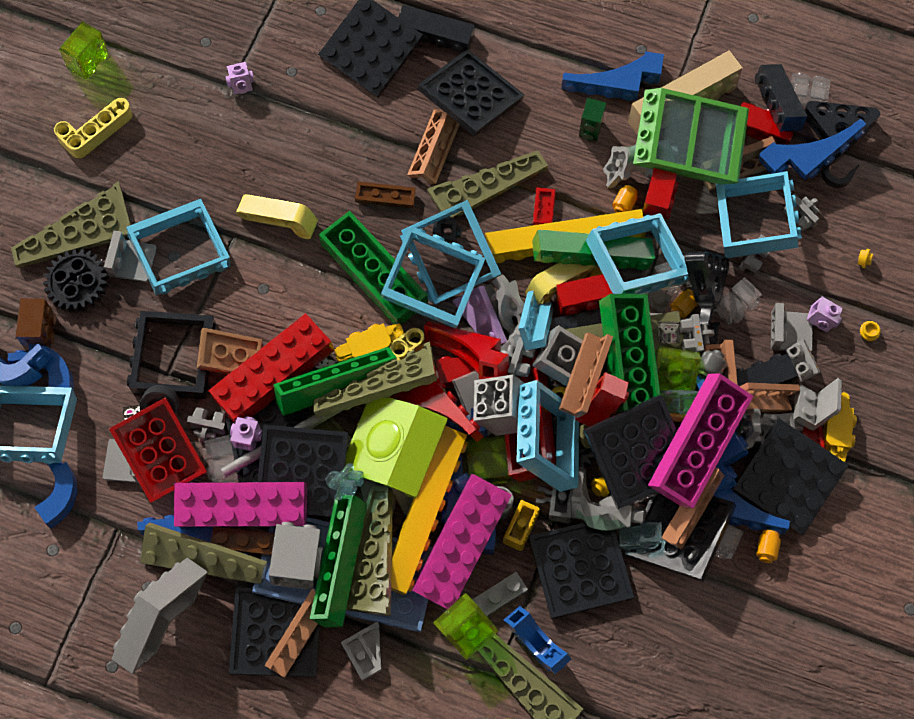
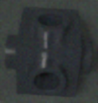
M449 216L434 223L432 235L441 236L449 244L457 243V238H461L462 227L459 226L458 221L454 217ZM446 229H451L452 231L450 235H445L444 232Z

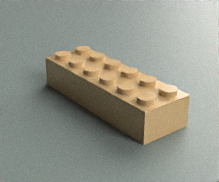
M729 50L661 88L717 101L721 95L726 92L731 93L737 88L742 66ZM644 97L632 103L628 120L637 136ZM665 99L660 129H666L674 121L686 118L690 112L694 111L695 106Z

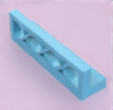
M534 290L527 292L518 328L525 351L546 346L554 310L552 302L538 305Z

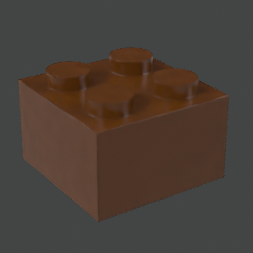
M20 298L16 338L26 351H29V344H40L51 348V345L54 344V333L52 331L53 326L56 325L57 317L45 299Z

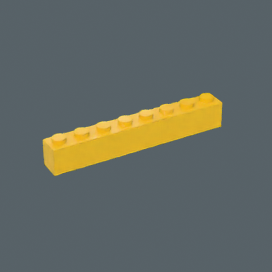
M642 209L488 232L485 233V239L496 263H502L509 259L522 260L525 257H534L532 239L537 230L590 234V231L598 226L604 227L614 222H626L631 218H643ZM646 232L626 237L645 238Z
M447 426L443 429L416 498H413L392 552L391 591L405 595L408 591L411 592L414 587L415 571L419 572L423 560L420 559L422 552H426L431 540L428 537L430 531L434 532L438 524V520L435 518L438 511L442 512L446 500L443 497L445 492L449 493L452 487L453 480H450L453 472L456 473L460 466L459 455L460 453L464 454L468 442L465 441L467 434Z

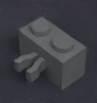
M538 487L537 493H543L547 497L544 499L536 498V504H550L549 521L570 524L574 488L560 492L554 487L552 491Z

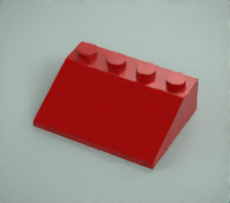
M166 397L109 428L150 503L175 490V483H187L207 472Z

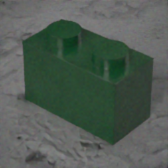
M587 98L581 118L579 137L588 141L598 140L604 119L606 102Z

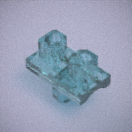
M347 463L340 473L337 471L330 472L326 476V484L331 489L337 490L334 500H341L344 495L354 496L357 486H361L364 482V475L362 471L354 470V464Z

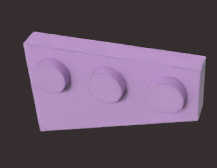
M484 285L473 289L462 315L476 333L501 339V344L507 342ZM464 295L453 300L457 308H459Z

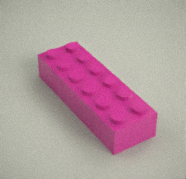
M708 374L648 486L681 507L693 509L749 406L753 395L722 374Z
M471 474L421 569L412 591L452 611L512 494Z
M305 482L175 483L174 527H255L282 525V522H290L295 524V526L307 525V483Z

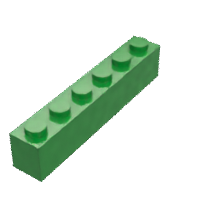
M537 230L532 239L534 261L599 266L586 242L589 236L588 233ZM622 237L603 242L615 266L621 269H649L655 260L653 242L650 238Z
M385 347L273 384L276 404L283 415L314 406L315 399L335 389H345L349 386V382L355 379L358 382L366 378V373L392 360H397V357L389 347Z
M354 494L336 495L310 614V619L323 627H343L367 509V503Z

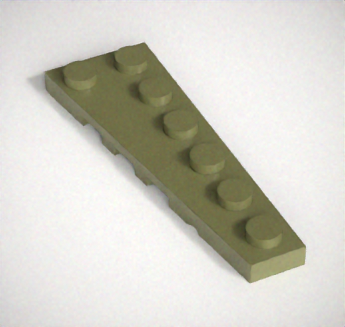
M537 150L514 158L511 161L500 163L496 167L482 169L479 173L462 176L459 180L433 186L427 189V193L440 212L466 200L469 201L471 208L474 209L547 170L548 164ZM463 210V211H460V212H458V213H456V214H454V215H452V216H450V217L457 218V217H459V216L465 214V213H464V210Z
M150 522L145 526L141 563L172 568L177 562L181 563L186 558H189L208 572L207 575L258 584L264 581L267 561Z
M482 623L469 638L472 646L534 719H576L582 712L583 708L485 624Z

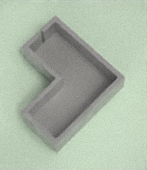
M186 558L181 563L177 562L169 572L165 571L156 582L152 581L146 590L139 591L133 600L135 602L134 607L127 614L128 621L120 630L122 635L113 647L115 651L111 659L133 674L144 662L152 658L157 653L170 622L195 602L208 572L189 558Z

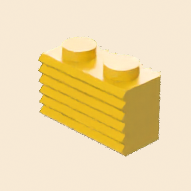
M523 500L520 501L503 537L505 545L519 551L523 550L539 515V507Z

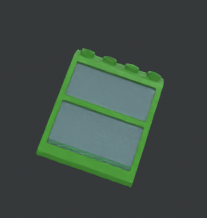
M665 88L645 90L633 164L650 169L656 168L676 173L680 176L720 185L739 183L749 109Z

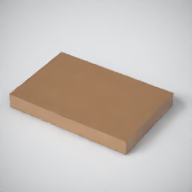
M203 328L201 330L197 369L230 374L262 348V339Z

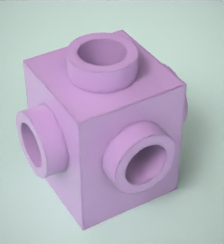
M246 62L227 66L229 76L225 77L228 88L232 87L234 94L252 91L251 83L255 81L252 71L247 69Z
M822 296L811 305L806 321L828 332L840 324L842 308Z
M247 416L244 418L237 417L236 423H233L231 426L230 441L234 448L248 451L254 450L257 441L260 442L262 437V429L258 421Z

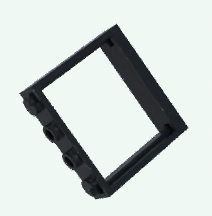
M140 311V318L137 317L136 319L137 337L134 336L133 338L134 356L131 355L130 368L132 370L131 375L127 377V387H129L132 394L144 395L145 391L150 387L164 385L171 388L180 398L206 399L210 373L208 370L198 369L196 386L139 382L148 322L196 325L215 330L216 321L214 316Z

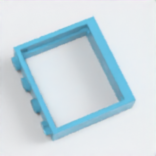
M787 171L742 178L736 184H716L726 258L799 248L798 239H802L800 227L796 228L795 224L799 223L798 211H793V207L797 206L795 195H791L790 191L794 190L793 180L788 179ZM783 189L790 234L732 242L726 198Z
M201 199L126 227L130 242L155 295L166 294L179 286H187L191 281L204 279L209 274L222 272L230 266V257ZM200 217L219 258L157 282L138 240Z
M468 200L409 226L413 229L414 227L423 229L464 210L491 270L490 273L477 278L474 287L501 275ZM409 227L401 230L403 233V235L400 236L402 243L405 239ZM411 241L409 246L411 253L408 256L412 264H417L419 272H417V276L421 284L425 282L428 290L425 292L428 294L429 302L433 301L434 304H437L466 291L469 282L438 296L414 241Z
M661 213L652 216L646 215L639 219L631 218L621 223L614 222L604 227L598 226L590 231L586 239L613 294H647L685 284L689 279L685 258ZM651 231L672 271L623 282L603 242Z
M409 227L382 290L381 298L457 329L485 258L478 254L477 251L471 250L469 252L464 250V247L458 243L453 242L449 244L441 236H430L425 234L426 231L421 228L414 227L413 229ZM412 240L476 266L455 316L391 290Z
M538 380L519 385L517 463L560 492L577 488L579 422L575 420L576 417L559 410L562 398ZM540 405L557 417L556 466L539 454Z
M0 385V407L1 404L63 406L52 448L0 446V461L61 463L77 402L73 389L64 387Z

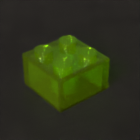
M83 21L59 48L67 69L85 80L95 72L98 64L105 60L109 52L102 33Z
M658 346L656 365L660 394L693 399L701 360L699 352Z
M505 435L484 437L478 442L475 439L465 440L468 442L465 451L469 476L474 474L491 484L511 482L512 477L508 473Z
M466 593L433 622L465 660L498 631L480 607Z

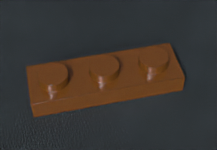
M357 181L355 202L414 209L416 187Z
M213 527L211 543L240 553L272 556L275 533Z

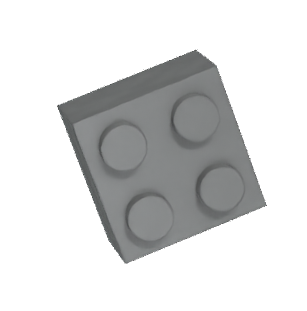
M558 325L549 332L546 346L541 347L532 366L567 387L583 340Z

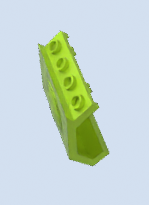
M389 397L373 400L366 404L348 447L345 475L367 479L405 493L408 497L416 498L448 418L418 405Z

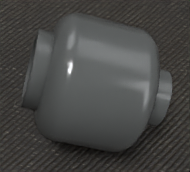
M718 350L713 352L705 351L696 364L697 374L703 379H706L708 374H723L727 368V362L724 359L725 355Z

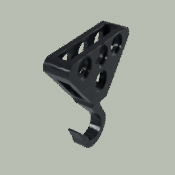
M809 101L804 109L807 114L806 122L820 140L849 128L860 120L857 117L862 118L866 123L864 131L866 134L876 124L880 116V111L877 108L820 101ZM819 107H825V108H827L828 110L818 109V108H819ZM839 109H844V110H846L847 112L838 111V110H839ZM863 111V112H865L866 114H861V113H857V112ZM855 139L849 143L850 147L845 152H839L834 156L835 159L828 166L823 165L821 175L829 186L834 188L847 186L860 166L858 164L844 178L834 177L829 170L857 142Z
M709 252L686 253L685 264L695 301L701 308L700 327L701 324L706 323L708 330H714V336L709 337L710 344H708L713 345L718 341L720 322H711L716 306L721 302L729 270V259Z

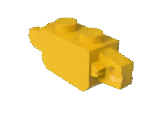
M383 323L380 325L374 324L363 332H354L346 338L347 343L334 349L336 360L340 363L385 347L390 348L391 343L404 334L400 323L386 327Z
M842 392L841 410L836 416L825 422L823 434L825 449L845 462L847 452L855 445V435H852V432L856 426L857 416L854 415V408H850V396Z

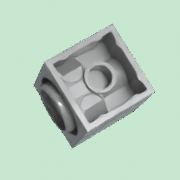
M514 375L474 380L473 421L496 436L518 433L519 385L525 383Z
M282 522V525L276 524L269 571L271 585L314 590L315 578L319 577L323 548L320 547V529H316L317 527L313 525L297 527L290 522Z

